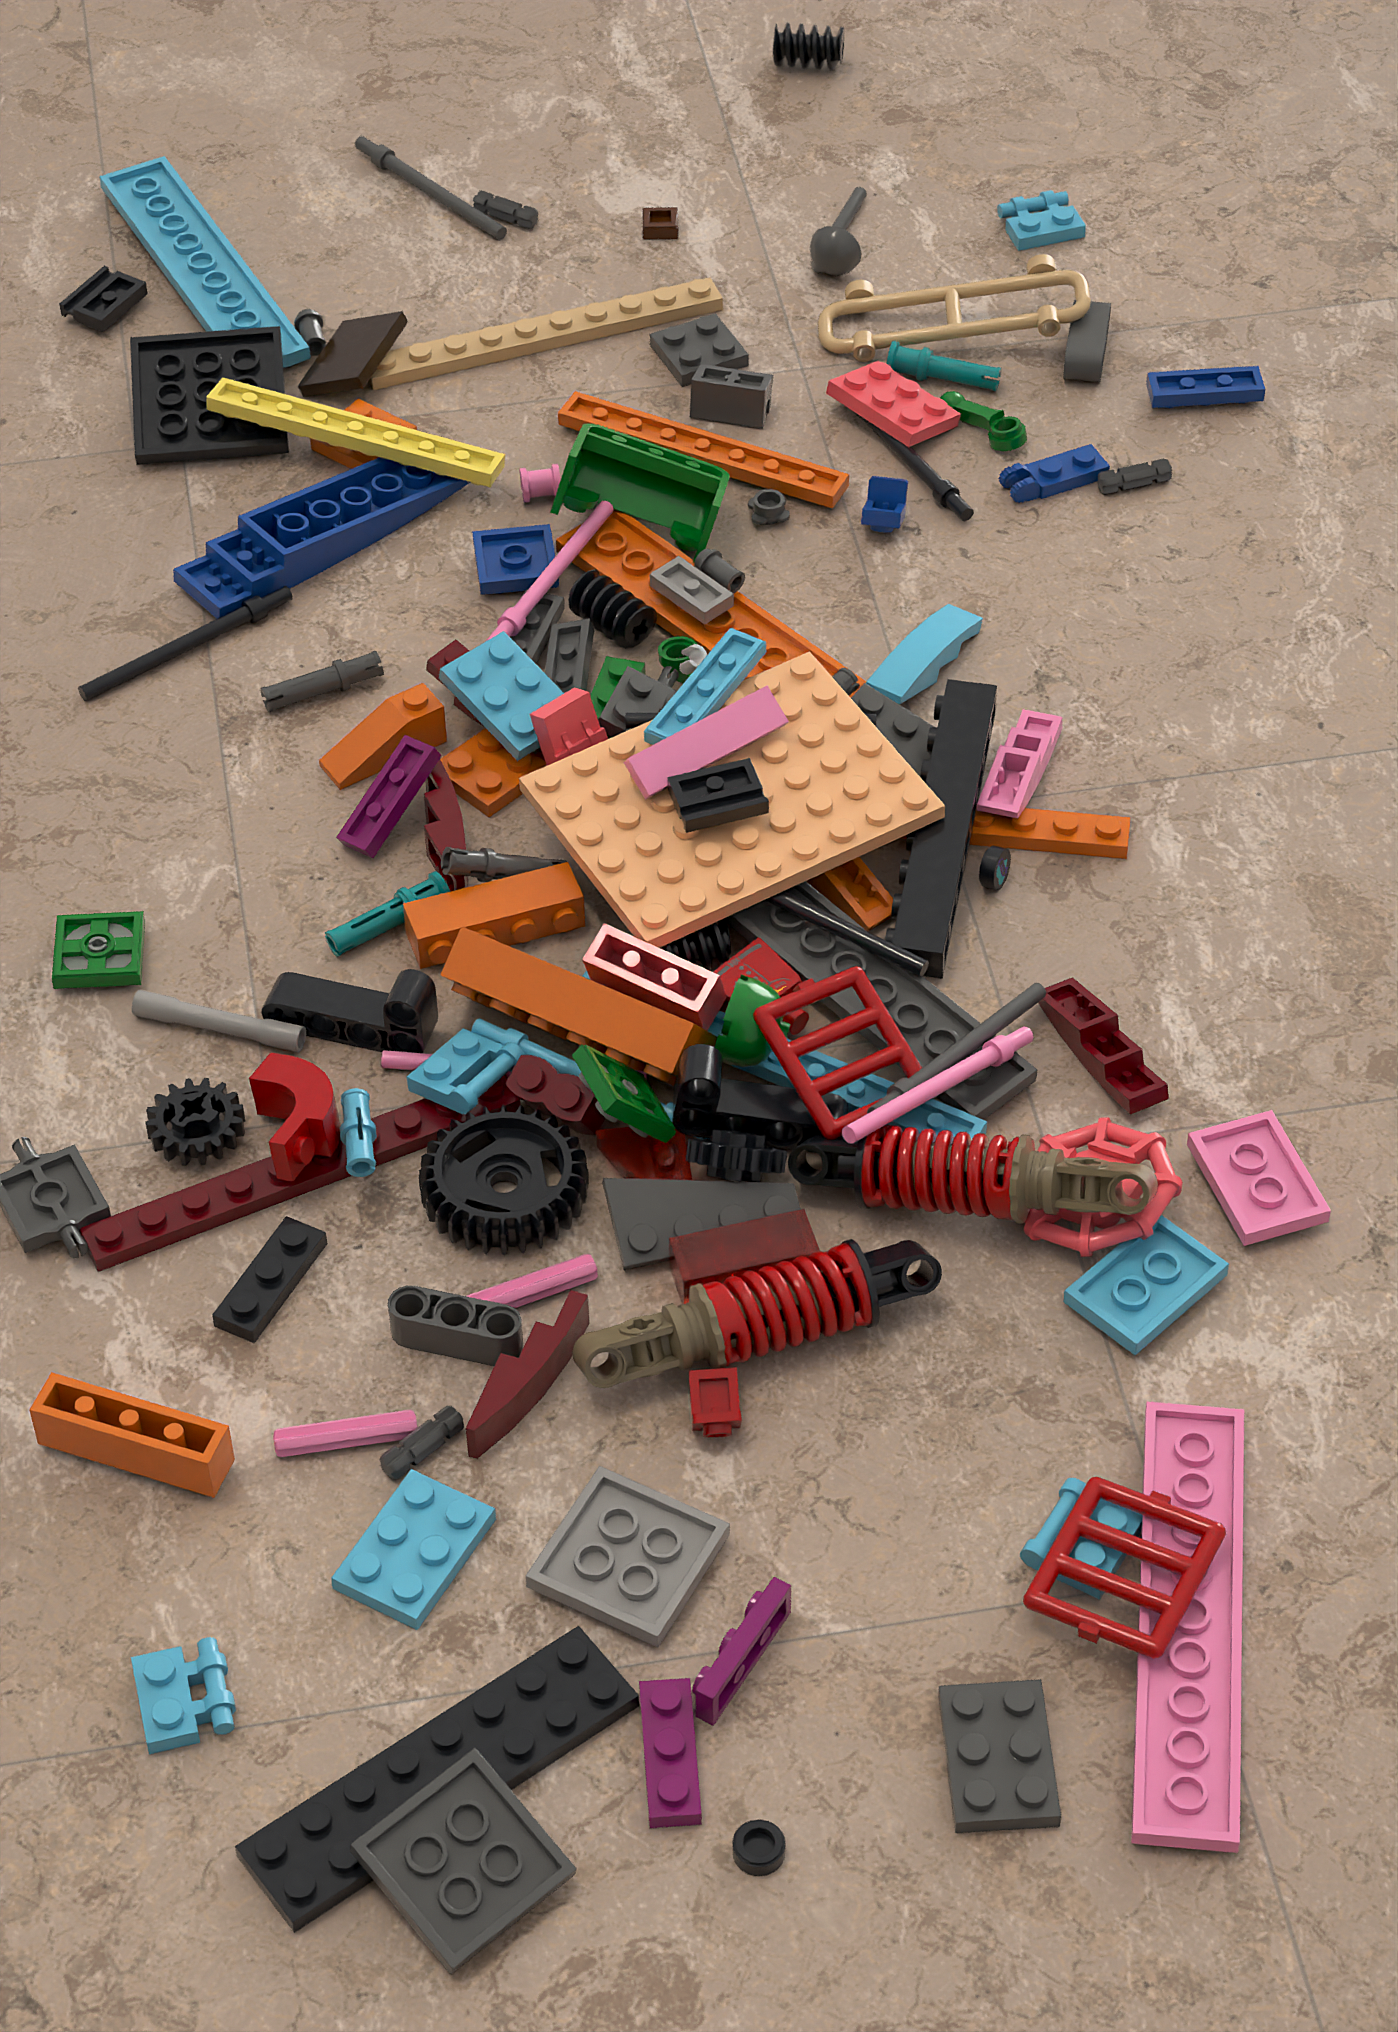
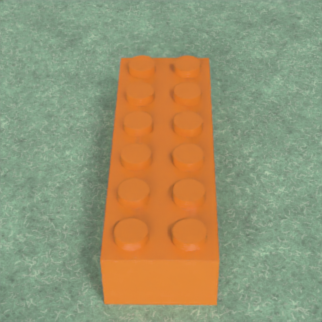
M462 926L440 974L454 982L452 991L488 1008L492 1007L503 1012L505 1015L526 1024L534 1025L561 1039L569 1040L578 1045H588L634 1070H641L671 1086L675 1084L683 1051L689 1046L696 1044H706L715 1047L717 1036L690 1021Z

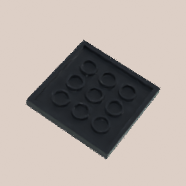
M280 326L130 337L134 448L137 465L289 453L288 432L272 427H263L257 423L235 417H226L223 414L207 410L206 397L222 377L285 394Z

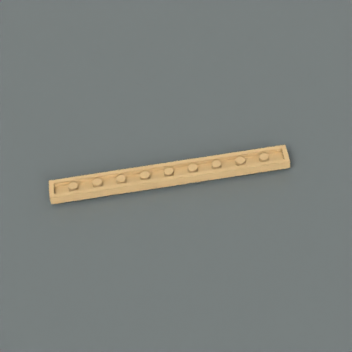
M711 277L695 279L683 284L660 287L648 292L625 295L613 300L590 303L578 308L555 311L543 316L520 319L516 322L485 327L481 330L459 335H450L446 338L429 342L415 343L411 346L389 350L369 379V383L374 391L723 310V297Z

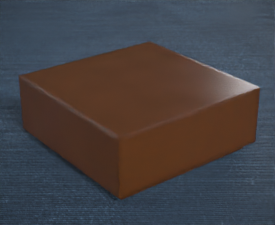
M642 208L643 240L678 239V208Z

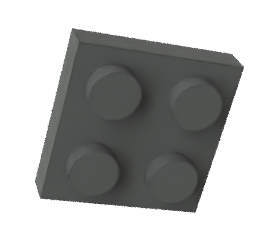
M716 313L702 316L699 319L680 325L670 326L650 334V347L682 387L691 384V379L700 364L732 369H741L749 366V354Z

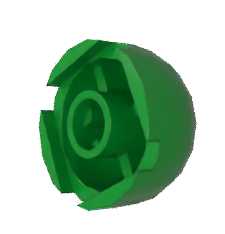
M742 974L738 978L723 1018L724 1023L721 1030L723 1035L718 1034L714 1048L721 1053L723 1063L748 1067L765 1061L772 1052L771 1047L753 1018V1013L756 1008L781 997L771 986ZM783 1016L776 1019V1022L787 1038L791 1024L784 1022Z

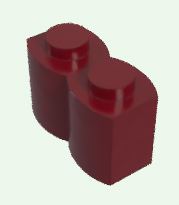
M521 1055L506 1081L508 1088L533 1110L540 1109L541 1114L556 1116L565 1125H568L570 1129L578 1133L596 1135L605 1120V1117L595 1106L598 1100L594 1093L582 1083L578 1076L561 1074L549 1062L540 1057Z

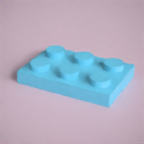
M504 631L440 668L439 679L517 761L540 748L529 714L564 694Z
M1162 1215L1152 1228L1153 1235L1146 1240H1142L1139 1237L1120 1243L1064 1291L1063 1302L1134 1355L1138 1354L1228 1275V1262Z
M411 1469L331 1577L332 1588L418 1630L495 1522V1508Z

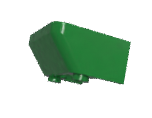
M587 423L582 425L568 455L550 513L558 515L563 503L571 511L585 513L587 509H594L597 503L599 504L604 500L608 501L615 510L670 528L669 534L675 540L676 546L687 551H696L693 560L695 562L698 554L706 549L730 475L727 471L716 465L601 425Z

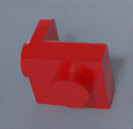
M737 1367L689 1370L692 1431L703 1430V1437L706 1438L731 1436L732 1429L740 1428L742 1423Z

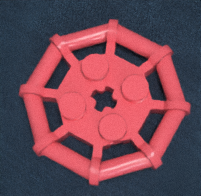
M1109 1117L1099 1118L1098 1123L1060 1135L1051 1136L1047 1134L1039 1140L1040 1147L1037 1151L1048 1153L1050 1149H1062L1065 1158L1090 1157L1109 1162L1140 1164L1147 1159L1151 1162L1154 1169V1174L1158 1181V1189L1156 1195L1141 1212L1132 1215L1110 1212H1076L1065 1208H1060L1057 1215L1045 1214L1043 1209H1030L1025 1221L1024 1233L1034 1241L1043 1239L1079 1251L1081 1257H1092L1094 1251L1139 1237L1142 1240H1146L1153 1235V1226L1172 1198L1179 1196L1182 1191V1180L1174 1172L1165 1149V1138L1156 1132L1146 1134L1111 1123ZM1111 1141H1112V1142H1115V1143H1118V1144H1121V1145H1124V1146H1127V1147H1130V1148H1125V1147H1122V1146H1118V1145L1112 1144ZM1088 1146V1150L1077 1153L1076 1148ZM1133 1179L1123 1180L1122 1187L1125 1194L1130 1198L1139 1199L1143 1194L1141 1185ZM1062 1218L1080 1224V1232L1054 1223ZM1120 1218H1123L1125 1221H1127L1116 1225L1120 1221ZM1095 1226L1102 1229L1094 1232Z

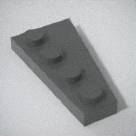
M603 1178L602 1181L624 1271L803 1232L805 1229L794 1183Z

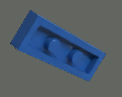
M1259 366L1147 372L1146 380L1152 408L1264 401L1266 390Z

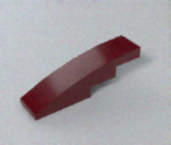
M439 759L425 780L426 793H424L427 824L424 825L426 854L434 869L446 881L450 891L468 887V876L443 874L441 857L446 847L466 850L463 817L454 786L441 759Z
M1073 977L1045 988L1046 996L1038 1004L1058 1034L1094 1079L1130 1115L1169 1099L1168 1084L1144 1065L1143 1049L1119 1030L1118 1015Z
M570 1290L554 1326L535 1322L519 1358L500 1353L465 1428L469 1457L478 1459L513 1430L544 1397L573 1355V1347L576 1341L584 1335L590 1324L587 1294Z

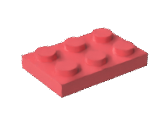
M880 361L873 362L829 380L826 394L907 447L958 427L961 413L948 406L944 400L934 397L920 388L916 382L906 379L892 370L890 365Z

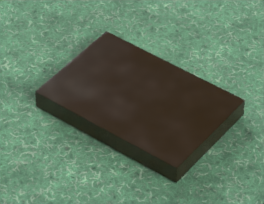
M403 311L342 321L297 387L302 396L310 397L364 388L407 325L408 320Z

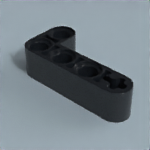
M415 969L401 971L390 993L294 972L281 973L277 977L261 1011L263 1019H273L304 1026L306 1028V1036L377 1052L386 1050L423 1053L438 1022V1006L434 981L425 973Z
M696 1044L689 1046L683 1051L674 1084L672 1123L680 1133L711 1139L712 1129L748 1132L767 1136L766 1146L791 1150L812 1136L822 1135L795 1088L721 1078L722 1055L719 1050L710 1045ZM832 1093L821 1096L834 1119L848 1114V1103L844 1098ZM807 1150V1152L817 1153L813 1150Z

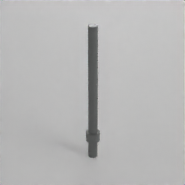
M364 136L356 139L355 147L371 157L372 163L381 169H389L496 239L501 240L506 236V227L398 159L395 152L385 145H377Z
M1040 983L1031 985L910 1078H901L887 1089V1095L871 1106L867 1114L961 1062L1045 998V988Z

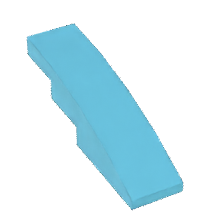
M947 604L909 633L886 657L867 680L866 684L898 704L905 702L937 682L940 668L958 658L962 642L980 632L983 618Z

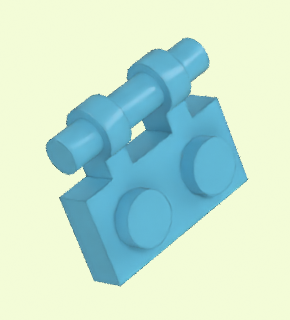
M1052 190L1040 192L1037 197L1024 199L1022 196L1010 198V201L997 205L999 218L1012 216V218L1006 219L1005 231L1018 251L1085 237L1086 225L1073 205L1065 207L1069 203L1066 191L1054 193Z
M207 1637L201 1639L197 1643L199 1657L195 1661L187 1663L184 1662L181 1646L131 1657L149 1754L200 1743L197 1725L212 1722L214 1732L220 1735L233 1731L235 1726L232 1715L236 1711L234 1695L226 1687L224 1677L228 1673L226 1657L223 1653L219 1652L218 1643L215 1638ZM205 1683L207 1695L201 1700L192 1701L190 1686Z

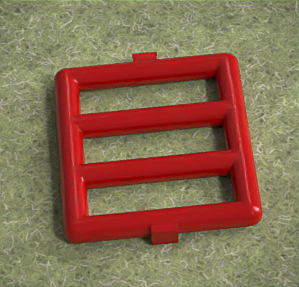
M858 966L848 968L816 983L813 978L796 985L793 993L756 1008L753 1013L756 1024L824 1138L829 1140L843 1136V1127L866 1115L868 1109L880 1099L834 1119L821 1096L897 1062L907 1078H910L922 1068L864 970ZM853 987L865 1009L788 1042L776 1019ZM874 1024L876 1025L888 1047L819 1078L810 1079L798 1059L799 1057Z
M1097 1476L1092 1477L1087 1481L1024 1594L1023 1603L1029 1610L1077 1628L1078 1637L1096 1644L1099 1638H1102L1153 1659L1160 1658L1166 1651L1224 1540L1226 1529L1219 1522L1171 1505V1497L1152 1490L1150 1496L1106 1479ZM1100 1499L1199 1536L1201 1539L1192 1556L1188 1557L1092 1520L1090 1517ZM1081 1536L1179 1574L1181 1577L1171 1596L1069 1557ZM1060 1574L1161 1615L1151 1634L1148 1635L1049 1596L1048 1593Z

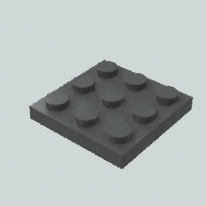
M476 1748L373 1826L350 1846V1852L450 1974H453L571 1879L577 1870Z

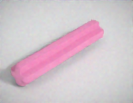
M584 1254L467 1295V1297L517 1308L594 1281L598 1277L597 1266L590 1254Z
M404 1410L278 1428L274 1431L273 1439L277 1456L287 1457L398 1441L405 1438L418 1427L415 1412L413 1410Z

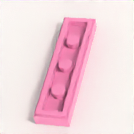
M765 686L627 758L624 764L646 800L668 788L667 777L704 769L780 729L789 721L769 687Z

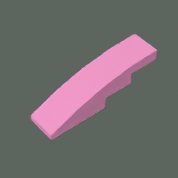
M1022 710L1016 728L1011 727L1005 745L999 746L977 803L978 811L1019 818L1036 790L1062 731L1063 717Z

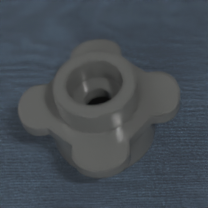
M761 490L748 501V507L754 513L752 521L755 524L771 525L777 522H785L790 518V512L784 507L786 498L777 490Z

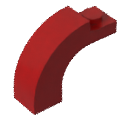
M270 1052L249 1077L257 1115L286 1119L268 1143L277 1179L294 1181L303 1168L311 1162L315 1154L332 1156L340 1141L341 1124L333 1087L325 1072L304 1059Z

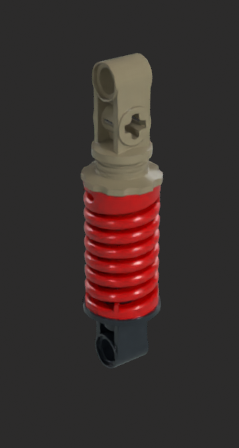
M885 1125L852 1144L841 1137L829 1140L824 1138L823 1135L812 1136L794 1148L788 1159L789 1171L798 1182L807 1185L854 1188L856 1202L860 1208L870 1209L871 1207H881L887 1204L891 1209H901L905 1206L911 1211H917L921 1208L926 1212L940 1210L944 1214H953L957 1211L963 1216L975 1213L978 1217H988L992 1214L996 1219L1015 1220L1016 1223H1024L1030 1209L1034 1208L1037 1210L1043 1209L1045 1214L1057 1215L1060 1208L1076 1212H1110L1132 1215L1143 1210L1154 1198L1158 1189L1156 1175L1145 1165L1109 1162L1090 1157L1065 1158L1062 1149H1050L1048 1153L1035 1151L1033 1138L1025 1134L1013 1138L1012 1142L1009 1141L1008 1143L1005 1136L996 1135L989 1144L987 1135L984 1133H977L971 1139L969 1133L962 1131L954 1137L950 1130H942L936 1135L933 1129L927 1128L919 1134L918 1129L915 1127H907L903 1131L900 1126ZM807 1150H813L820 1155L823 1162L821 1170L814 1169L808 1164L806 1159ZM1124 1179H1133L1141 1185L1143 1190V1197L1141 1199H1133L1125 1194L1122 1187Z
M853 1239L845 1240L840 1245L834 1246L826 1252L816 1251L810 1254L808 1258L799 1256L793 1259L791 1263L788 1261L779 1262L774 1268L764 1266L757 1273L750 1270L743 1273L740 1278L734 1275L724 1280L723 1284L713 1281L702 1285L690 1286L689 1302L686 1304L678 1305V1307L674 1303L662 1306L659 1313L634 1317L622 1324L585 1333L576 1341L573 1347V1360L587 1380L598 1388H609L640 1377L655 1376L674 1367H678L681 1371L692 1368L693 1362L696 1363L701 1360H707L711 1369L726 1368L734 1362L743 1363L751 1358L752 1352L757 1357H763L769 1352V1347L774 1352H780L786 1347V1342L791 1347H797L802 1344L803 1338L808 1342H814L819 1339L821 1333L826 1337H831L836 1334L837 1330L848 1332L854 1327V1323L856 1326L867 1328L877 1326L880 1317L879 1307L932 1292L940 1283L942 1277L941 1265L919 1243L912 1240H904L897 1244L866 1253L862 1252L860 1246ZM921 1260L918 1270L911 1275H907L909 1266L913 1262ZM602 1352H609L603 1364L590 1367L596 1355Z

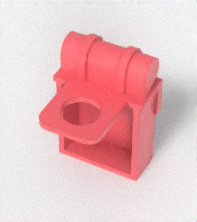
M574 687L529 714L542 753L538 752L536 755L543 759L547 766L608 739L605 728L600 727L590 694L585 690Z

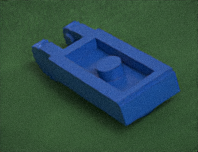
M1089 444L1025 465L1020 463L1013 464L1011 467L1008 466V468L1001 471L998 479L1004 488L1011 489L1009 492L1010 496L1016 503H1023L1024 501L1028 502L1037 498L1044 499L1097 482L1098 474L1110 470V465L1095 447Z

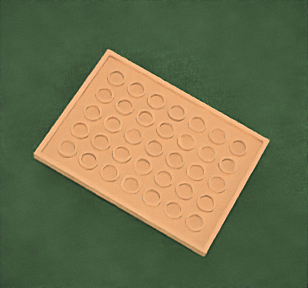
M807 652L743 680L719 709L721 710L749 694L768 686L789 721L780 729L706 767L709 768L750 758L763 787L764 796L769 801V813L686 833L684 823L679 818L668 788L645 800L624 762L627 758L652 746V744L644 741V730L652 720L519 778L521 792L632 935L658 948L945 817V805L811 652Z

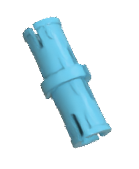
M359 1088L346 1090L341 1095L344 1123L340 1127V1138L346 1145L347 1172L355 1177H365L375 1171L376 1162L374 1159L373 1142L377 1134L376 1125L370 1118V1095L367 1091Z

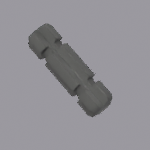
M482 190L473 198V207L484 214H488L489 211L490 216L512 224H516L518 221L519 226L527 229H533L535 224L538 223V211L530 206L524 205L522 208L521 203L497 195L493 198L494 195L492 193Z
M1163 458L1151 461V465L1148 462L1121 467L1117 469V473L1113 469L1103 471L1098 474V487L1101 493L1106 495L1118 492L1120 487L1122 491L1152 485V480H1155V483L1166 482L1172 478V466L1168 459Z
M445 1406L433 1415L435 1421L428 1419L398 1443L401 1447L393 1446L381 1455L380 1466L391 1479L395 1480L402 1477L411 1470L409 1464L417 1465L445 1443L443 1439L445 1436L450 1439L464 1428L463 1417L453 1406Z

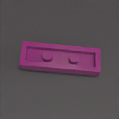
M404 735L336 838L344 846L374 858L442 755L435 747Z
M773 1577L763 1592L756 1591L747 1604L744 1615L745 1619L738 1629L731 1628L725 1634L719 1647V1656L711 1668L704 1666L700 1670L692 1687V1693L695 1694L697 1718L712 1726L715 1725L791 1614L790 1584Z
M690 1678L639 1681L649 1828L702 1825Z

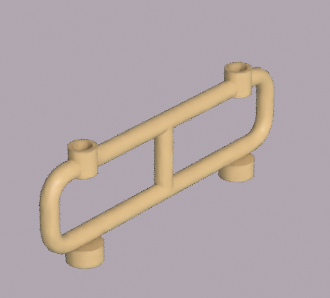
M1046 254L1036 255L1028 261V275L874 296V288L870 282L855 280L846 286L845 300L828 305L819 314V340L821 345L830 352L836 354L853 353L856 360L868 362L875 357V350L890 348L892 341H898L900 346L1037 327L1041 335L1051 337L1060 331V324L1077 321L1088 312L1091 303L1089 284L1086 278L1076 271L1057 270L1054 258ZM1058 285H1070L1075 290L1076 304L1069 308L1057 309L1053 305H1044L1035 313L962 322L960 299ZM945 301L947 325L875 335L867 330H861L856 332L852 338L838 339L833 336L832 322L835 318L842 315Z

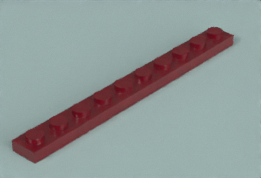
M504 1075L478 1098V1104L470 1113L475 1117L481 1116L484 1106L487 1107L490 1113L500 1112L503 1104L506 1106L507 1112H516L521 1105V1100L506 1085L507 1077ZM424 1098L371 1118L376 1125L377 1134L373 1142L376 1166L426 1148L429 1141H437L438 1129L450 1131L451 1119L464 1123L466 1122V1114L458 1113ZM340 1138L339 1144L331 1157L315 1154L311 1162L303 1168L294 1181L277 1179L272 1156L81 1227L80 1234L88 1245V1253L97 1272L103 1271L352 1176L346 1169V1145Z

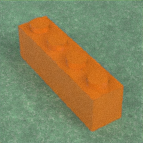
M568 862L403 903L406 935L420 969L446 962L461 926L508 946L585 927L584 896Z
M53 1372L49 1375L29 1409L37 1443L213 1498H215L235 1461L229 1425Z

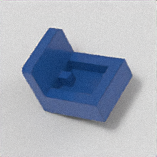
M879 476L870 477L867 501L862 509L861 524L871 525L870 529L876 532H892L894 528L900 529L905 519L908 481L906 479Z

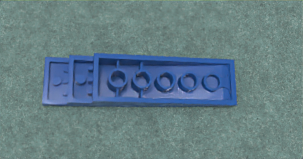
M379 457L239 515L238 529L206 542L205 556L173 569L174 582L218 619L242 607V602L256 595L261 598L283 586H287L290 589L314 577L406 525L470 482L447 475H438L432 471L414 466H405L396 461Z

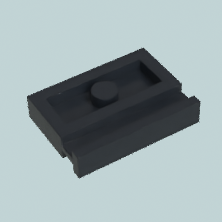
M103 266L59 303L61 316L71 315L74 317V321L104 332L148 294L145 281L119 271L115 273L109 272V267Z
M750 758L667 777L668 791L679 818L684 823L686 833L769 813L768 798L764 796L763 787Z

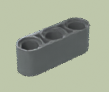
M1091 301L1090 309L1084 317L1070 322L1063 379L1101 382L1111 303Z
M409 1285L399 1287L388 1298L387 1306L392 1338L398 1345L405 1348L495 1366L500 1353L519 1358L523 1350L522 1319L514 1307Z

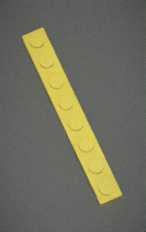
M223 377L206 397L207 410L223 414L226 417L239 418L257 423L263 427H272L290 432L296 436L323 441L332 446L345 447L363 452L368 456H377L396 461L405 466H414L432 471L438 475H447L469 481L474 485L491 487L505 467V454Z

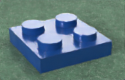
M550 524L472 531L481 595L526 591L555 558ZM559 578L551 588L559 587Z

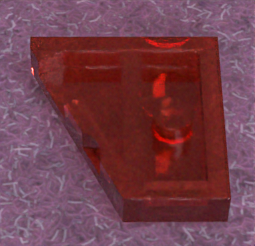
M631 1127L596 1130L597 1148L623 1178L692 1180L690 1162L686 1161L687 1144L685 1134L676 1130L675 1135L667 1143H664L650 1135L644 1138L634 1132Z

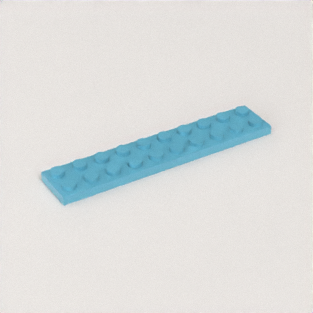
M165 156L99 176L104 193L206 332L280 326L283 368L311 359L307 343Z

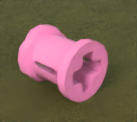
M552 464L549 469L527 471L525 467L519 468L524 503L530 502V499L534 497L556 496L561 480L558 464Z

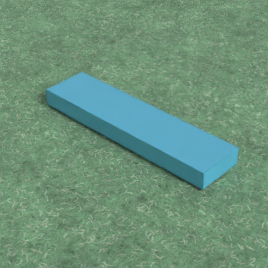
M730 627L644 730V741L654 745L717 712L765 655L766 641Z

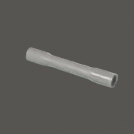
M138 990L132 1002V1014L134 1016L165 1023H180L255 1040L263 1045L298 1053L302 1050L306 1039V1028L304 1026L273 1019H258L182 1002L174 997Z

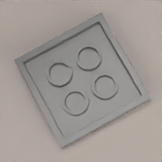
M599 1466L526 1574V1587L659 1647L729 1537L730 1523Z

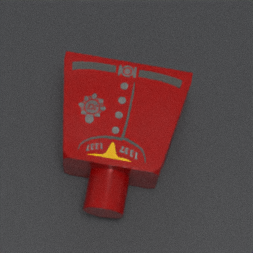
M759 937L713 971L720 975L727 996L719 1010L724 1013L741 974L771 986L780 997L793 993L796 985L802 982L800 976ZM799 1009L785 1015L783 1021L791 1024L789 1033L792 1035L800 1033L809 1020V1014L803 1009Z

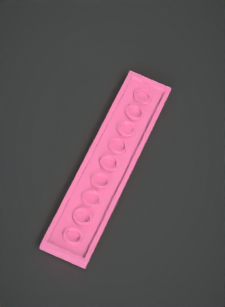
M1146 1402L1142 1493L1150 1496L1153 1490L1171 1497V1505L1221 1523L1226 1529V1535L1164 1654L1160 1658L1153 1659L1137 1653L1132 1844L1238 1853L1240 1844L1244 1409ZM1142 1515V1539L1188 1557L1192 1556L1201 1537ZM1140 1560L1139 1584L1171 1596L1181 1575ZM1139 1606L1138 1631L1150 1635L1161 1614Z

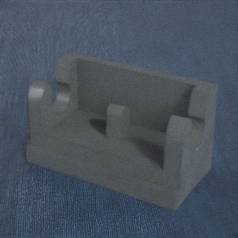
M700 364L691 379L690 417L763 429L766 413L770 412L774 375Z

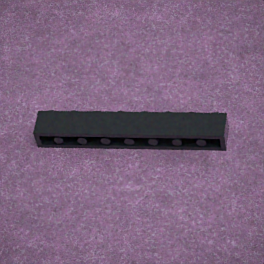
M947 679L944 696H936L934 720H939L937 728L930 727L927 752H932L930 760L923 759L920 778L945 805V817L907 834L906 851H911L910 859H902L899 885H904L902 894H894L891 918L897 919L895 928H887L885 936L886 941L929 961L928 968L923 975L926 977L943 979L977 811V803L996 716L997 685Z

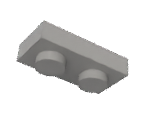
M680 556L650 573V586L704 625L734 606V594Z

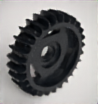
M503 1104L500 1112L490 1113L487 1107L484 1106L481 1116L475 1117L468 1111L466 1113V1122L464 1123L451 1119L450 1131L438 1129L437 1141L428 1142L427 1153L421 1157V1169L419 1170L421 1202L423 1208L426 1209L429 1222H436L439 1234L449 1232L452 1244L464 1238L468 1251L476 1244L483 1245L485 1255L488 1254L492 1247H498L505 1256L508 1247L516 1246L524 1254L526 1244L533 1242L536 1246L542 1248L543 1237L545 1236L558 1240L559 1228L570 1230L572 1218L580 1217L582 1205L586 1203L589 1184L585 1151L581 1149L579 1138L571 1136L569 1126L563 1125L558 1127L555 1116H551L543 1121L540 1109H537L531 1115H527L522 1105H520L516 1112H507L506 1106ZM542 1158H547L561 1173V1179L557 1185L547 1187ZM502 1180H509L517 1185L514 1190L507 1193H500L492 1188L495 1183Z

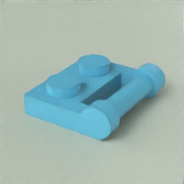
M463 1028L406 1077L408 1091L458 1113L466 1114L478 1104V1098L507 1072H512L520 1056L525 1055V1053L515 1043L509 1042L502 1045Z
M1076 1478L1066 1479L1058 1492L1060 1499L1035 1539H1029L1020 1552V1557L1029 1567L1038 1570L1086 1485L1083 1481ZM1100 1499L1090 1517L1092 1520L1136 1537L1141 1533L1142 1514ZM1081 1536L1069 1557L1116 1574L1127 1554ZM1060 1574L1057 1577V1580L1099 1600L1104 1594L1103 1591Z

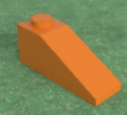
M424 683L391 696L319 760V765L341 790L379 773L404 735L433 747L446 743L444 705Z

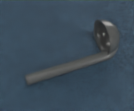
M856 187L832 226L822 227L813 234L810 243V257L812 259L810 266L815 272L841 276L850 273L860 263L862 255L860 244L846 229L867 196L864 188Z

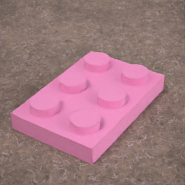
M1272 1110L1188 1133L1187 1146L1243 1246L1329 1222L1331 1210Z

